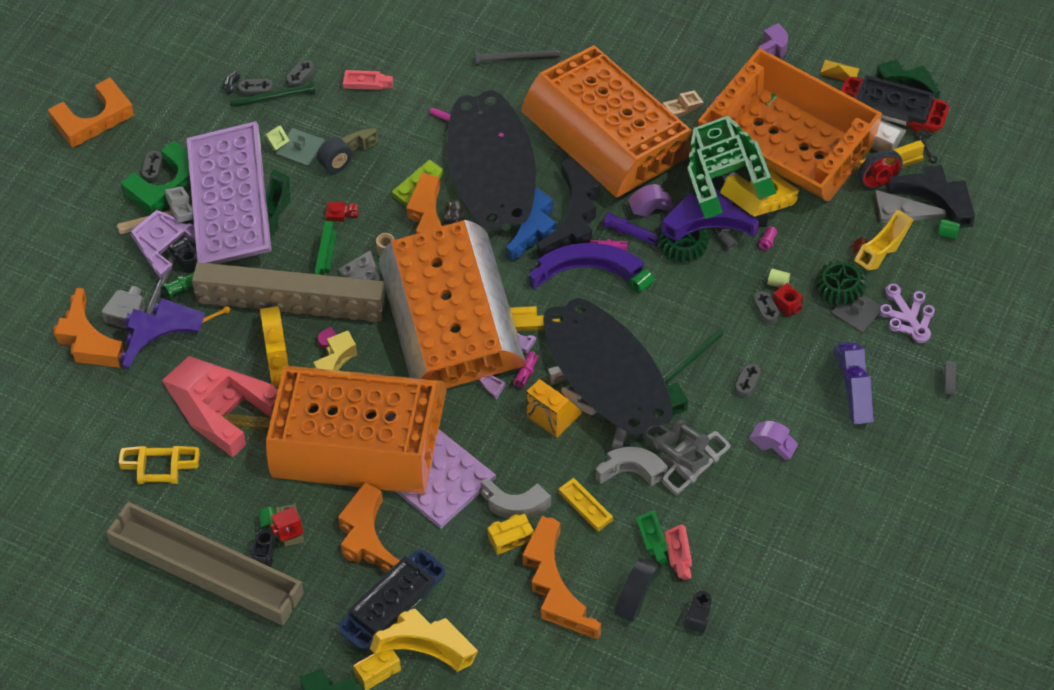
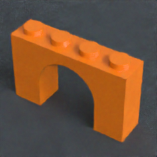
M111 78L95 85L97 97L104 104L105 109L93 118L75 116L64 101L48 109L51 122L71 148L134 116L131 102Z

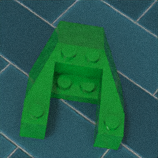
M729 116L693 128L692 150L689 154L690 164L688 171L705 219L723 213L712 178L747 166L759 200L776 194L758 142L751 139L750 135L741 130L740 126Z

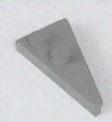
M875 191L881 223H888L896 210L902 211L913 220L945 218V209L882 191Z

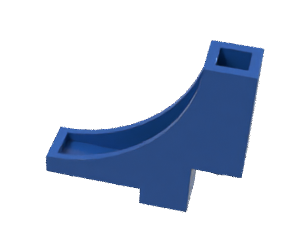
M535 187L534 202L529 218L525 223L521 224L517 235L506 247L507 258L511 262L517 257H521L537 241L545 239L556 230V222L548 217L553 211V199L537 187ZM518 208L520 215L522 216L523 211Z

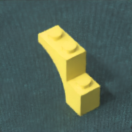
M348 330L327 339L328 347H326V351L329 356L315 361L314 368L339 371L349 359L357 355L356 344Z

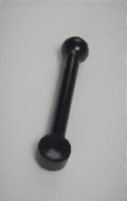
M917 133L916 139L922 141L925 150L930 156V162L933 164L937 163L938 158L933 156L923 140V135Z

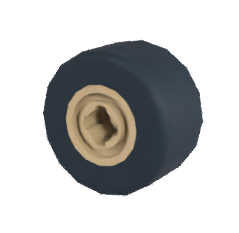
M338 137L325 141L317 152L318 162L330 173H337L343 170L352 159L351 148Z

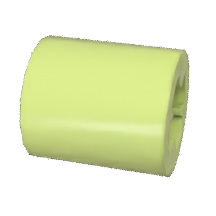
M772 268L767 285L781 288L786 283H789L790 273Z

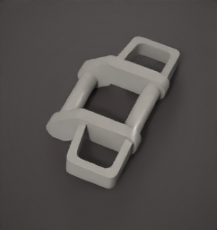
M717 431L708 435L709 440L715 438L724 448L716 454L707 445L703 452L709 456V463L691 472L689 469L679 465L674 461V458L667 454L661 458L668 467H671L664 475L662 483L675 496L679 495L687 486L693 484L703 471L712 463L718 462L719 458L729 450L730 444ZM686 435L684 437L685 440L674 450L680 452L694 445L696 440ZM674 470L686 480L680 488H676L668 480V477Z

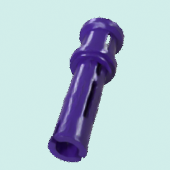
M608 212L603 223L605 228L615 229L619 234L627 233L654 246L658 242L659 234L629 223L625 217H617L613 215V212Z

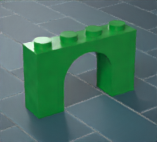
M175 140L161 150L163 162L178 173L173 181L165 185H152L133 172L121 182L123 195L149 215L156 210L162 212L169 205L165 195L166 189L182 186L185 191H188L191 188L188 150Z

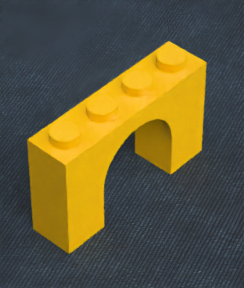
M769 170L776 194L759 200L752 180L749 183L738 174L727 177L720 193L755 217L794 205L797 201L799 190Z

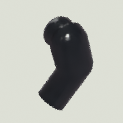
M237 71L223 80L222 88L223 90L225 89L227 94L235 90L232 84L241 78Z

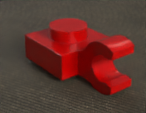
M328 202L325 216L326 221L345 222V217L358 218V205L350 204L346 206V202Z

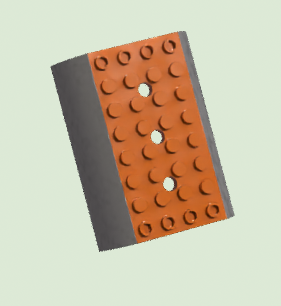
M463 220L393 240L385 247L380 256L379 265L410 378L443 381L447 388L527 366L487 232L481 226ZM446 293L452 295L448 300L442 299V296ZM454 326L461 327V330L459 332H451V329Z

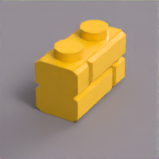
M525 514L512 515L508 520L494 522L487 528L488 538L497 555L529 543L534 533Z
M393 650L372 654L353 665L355 677L364 690L372 688L391 677L392 674L394 675L401 671L400 660Z

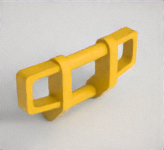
M147 446L122 448L119 466L120 469H137L138 484H144V482H171V484H178V469L198 468L200 452L198 447L173 446V448H147ZM180 454L195 455V458L192 461H180ZM139 455L138 461H124L126 456ZM147 456H172L171 474L145 475Z

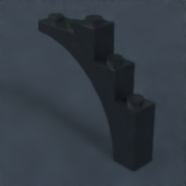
M572 157L561 162V174L568 184L571 193V205L560 226L548 237L537 243V255L539 258L561 247L571 244L590 243V240H592V229L587 223L592 222L596 218V206L591 200L600 196V184Z

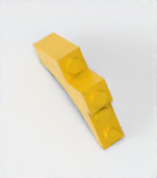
M416 609L402 612L397 618V624H393L384 631H378L373 636V642L370 647L374 654L393 649L423 652L444 661L457 672L471 666L478 652L446 618L430 624Z

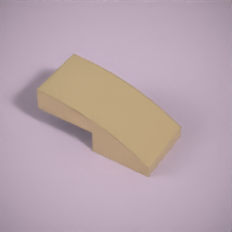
M693 90L681 93L678 99L663 102L662 105L678 118L702 106L703 101Z

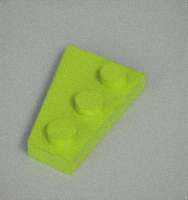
M428 160L392 191V196L407 207L421 174L426 173L440 179L443 169L431 160Z

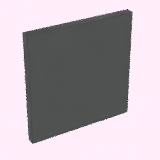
M863 295V297H858V301H854L852 305L847 303L844 306L842 303H839L831 314L863 333L880 314L881 305Z

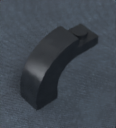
M638 559L624 584L614 612L615 615L632 622L639 616L645 595L653 580L660 574L662 566L650 559Z

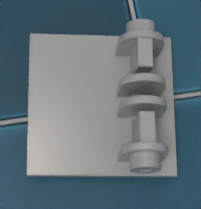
M371 251L339 268L341 277L381 281Z

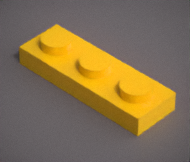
M572 478L559 488V494L597 532L613 521V516L575 478Z

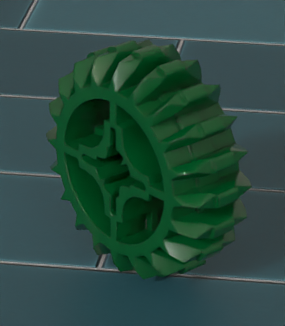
M705 228L690 232L681 237L677 242L673 240L674 244L669 240L672 238L662 233V229L658 237L659 248L662 250L663 255H667L669 260L674 258L675 263L678 260H681L682 263L686 260L690 263L692 259L698 260L699 256L703 257L709 243L708 232Z
M838 260L836 263L830 261L828 265H823L822 269L818 271L816 290L819 296H822L823 301L828 300L829 304L834 302L837 306L839 303H842L844 306L847 303L852 305L854 301H858V297H863L867 288V278L864 275V271L860 270L859 265L854 266L853 262L848 264L846 260L843 263Z

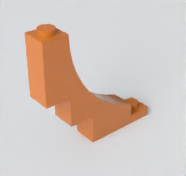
M542 516L523 553V565L537 570L532 580V592L546 596L541 607V618L598 640L601 634V623L594 618H586V606L570 593L556 567L555 548L561 533V523L554 518Z

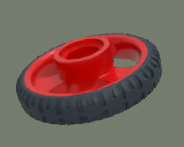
M894 150L878 151L861 164L857 175L858 180L866 188L872 189L884 186L889 183V177L899 174L902 169L903 160L899 153ZM885 158H893L895 161L888 164ZM870 170L871 174L866 176L867 171Z

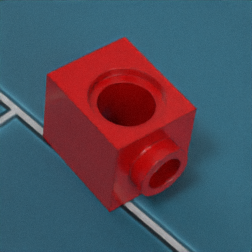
M788 283L773 294V301L777 308L788 318L793 314H797L803 307V296Z
M294 507L271 515L272 524L270 529L273 535H277L281 542L303 534L301 519Z

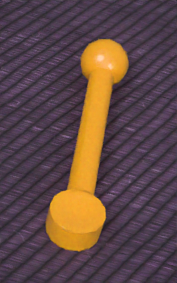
M225 306L223 310L205 317L203 322L223 313H229L230 307Z

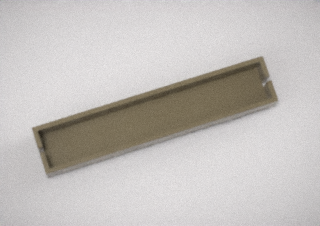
M200 262L196 264L192 279L196 301L201 304L253 308L257 310L279 306L280 312L349 318L351 320H368L370 322H383L386 307L384 281Z
M127 502L118 515L119 520L115 519L106 532L110 545L282 626L292 613V607H296L304 594L301 581L130 502Z

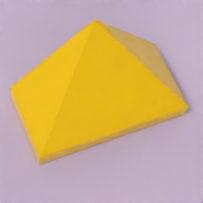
M825 60L820 75L845 81L849 77H857L860 68Z

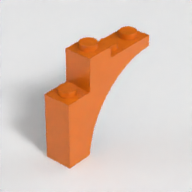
M76 288L75 294L71 296V307L66 312V318H59L58 324L54 326L53 335L56 336L57 343L70 345L71 354H73L77 363L120 368L122 362H119L124 351L122 341L104 336L89 323L85 316L87 301L85 291L82 288Z
M365 482L338 516L340 529L348 534L341 543V551L344 558L349 561L353 560L359 564L364 558L369 564H375L387 573L400 560L383 547L375 532V518L383 502L382 491Z

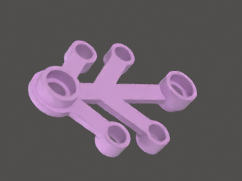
M897 284L888 285L885 290V297L890 301H895L902 311L892 310V307L888 304L881 306L880 315L893 318L890 320V330L910 334L917 343L928 341L931 336L928 324L934 316V307L926 305L923 308L921 324L916 319L920 306L924 303L925 294L921 291L914 293V303L910 310L900 295V287ZM901 321L908 322L911 327L902 325Z

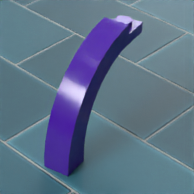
M597 243L569 245L553 250L538 259V268L533 269L529 274V286L535 290L554 275L580 267L605 269L618 274L629 282L632 277L644 269V261L628 251L611 245Z

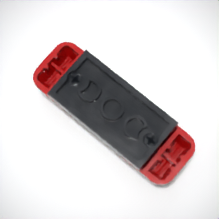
M865 75L864 79L857 77L847 78L841 89L843 93L881 112V119L909 126L913 131L923 130L937 133L944 126L949 112V105L942 100L934 99V93Z

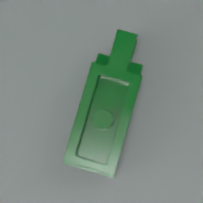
M655 510L636 517L645 546L651 557L656 556L660 566L668 563L664 553L668 551V545Z

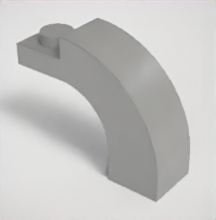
M623 447L607 453V462H602L596 468V480L602 484L618 473L630 471L641 475L650 486H653L663 479L667 473L668 466L656 454L646 449Z
M487 477L481 481V494L489 501V510L500 517L509 519V517L515 514H525L527 519H530L551 507V495L538 483L523 494L510 495L501 491Z

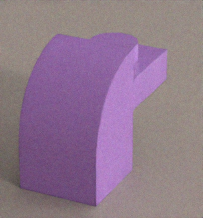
M779 23L764 30V44L759 46L758 49L761 48L782 59L786 55L788 45L786 30Z
M657 184L640 188L628 199L633 213L648 217L656 208L668 212L674 208L671 196L667 192H662L660 185Z
M774 421L757 423L749 438L762 451L773 448L785 460L791 459L798 446V443L788 435L790 430L786 426Z

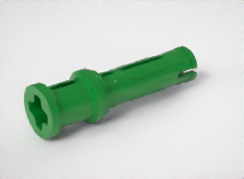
M194 272L185 277L178 276L176 280L168 284H162L166 296L172 299L174 295L186 292L188 287L193 285Z

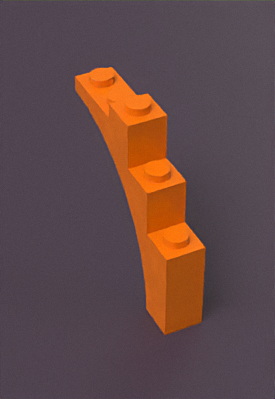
M426 173L421 174L406 208L408 218L415 222L420 221L416 234L442 227L436 213L440 179Z

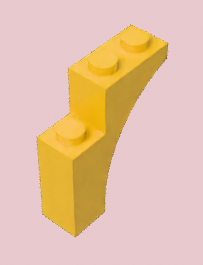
M279 306L260 309L271 382L275 388L279 387L283 368L289 366Z

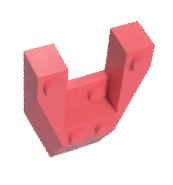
M188 356L162 380L167 391L188 420L189 425L232 458L246 445L244 432L226 420L225 417L246 399L271 418L278 389L267 382Z

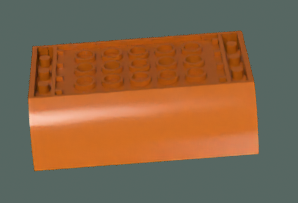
M595 45L539 73L525 97L521 110L616 198L688 159L692 150L693 131Z
M759 48L700 117L698 126L729 116L740 126L741 130L750 135L751 139L758 142L769 170L821 199L830 201L857 168L859 161L863 160L869 153L880 126L882 113ZM774 93L777 97L771 102L770 94ZM761 122L763 125L755 126L754 123ZM776 130L778 133L770 134L769 131ZM805 146L808 150L802 151L799 148ZM822 155L824 158L816 159L815 156Z
M286 366L282 371L266 438L267 461L271 477L362 487L366 482L380 490L425 494L447 391L446 384L443 381ZM311 407H319L317 412L309 413ZM332 408L338 409L335 415H329L328 411ZM370 412L377 414L373 419L366 418ZM390 414L396 415L393 421H387L386 417Z

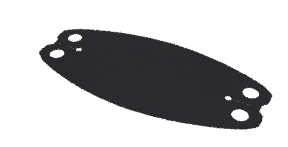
M494 90L482 92L479 96L465 95L459 97L452 108L447 136L449 167L458 193L473 217L488 230L501 228L506 223L513 225L525 223L530 216L534 202L536 166L533 148L523 123L508 101ZM488 97H494L496 103L487 105L485 100ZM470 102L472 107L469 110H462L461 104ZM519 208L523 211V214L520 217H513L511 212ZM489 214H496L498 219L496 222L490 223L486 220V217Z
M580 298L569 301L566 306H555L545 311V332L557 365L570 385L591 407L619 428L635 435L648 431L650 426H661L671 421L672 405L663 377L648 351L625 326L595 304ZM577 305H583L587 310L584 313H577L574 309ZM554 314H561L563 320L555 322L551 317ZM655 409H661L665 414L662 418H656L652 415V412ZM632 418H637L641 424L638 427H631L628 421Z

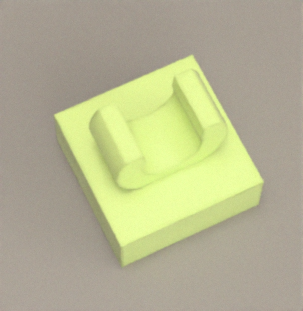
M281 125L264 135L273 151L290 141Z

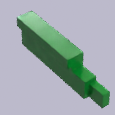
M325 221L314 273L316 275H325V272L330 273L337 238V231H334L333 222Z

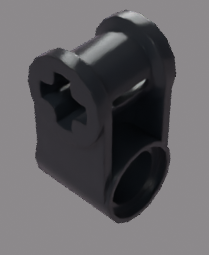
M184 237L182 241L174 245L170 244L168 246L170 253L175 256L183 270L187 273L195 272L197 253L188 239Z
M261 529L256 533L250 558L272 568L275 540L271 530Z
M699 591L694 595L684 628L705 633L712 602L711 595L708 592Z

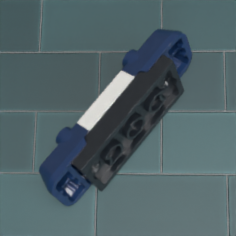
M417 550L409 557L404 556L348 609L349 614L339 624L341 635L362 651L369 650L373 642V636L378 631H384L393 624H396L398 622L397 618L402 612H408L421 599H425L428 596L429 591L445 576L444 566L424 550Z

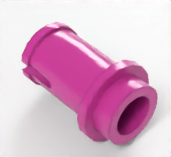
M767 227L763 237L759 239V247L762 250L772 248L773 240L777 234V230L774 227Z

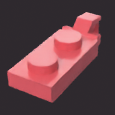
M346 70L343 88L390 89L393 88L394 81L393 76H385L380 74V71Z
M681 524L664 533L668 545L670 565L678 573V577L686 581L691 579L689 567L692 566V559L686 527Z

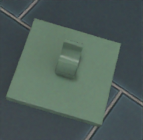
M292 128L287 136L290 141L279 148L276 156L309 167L325 139Z

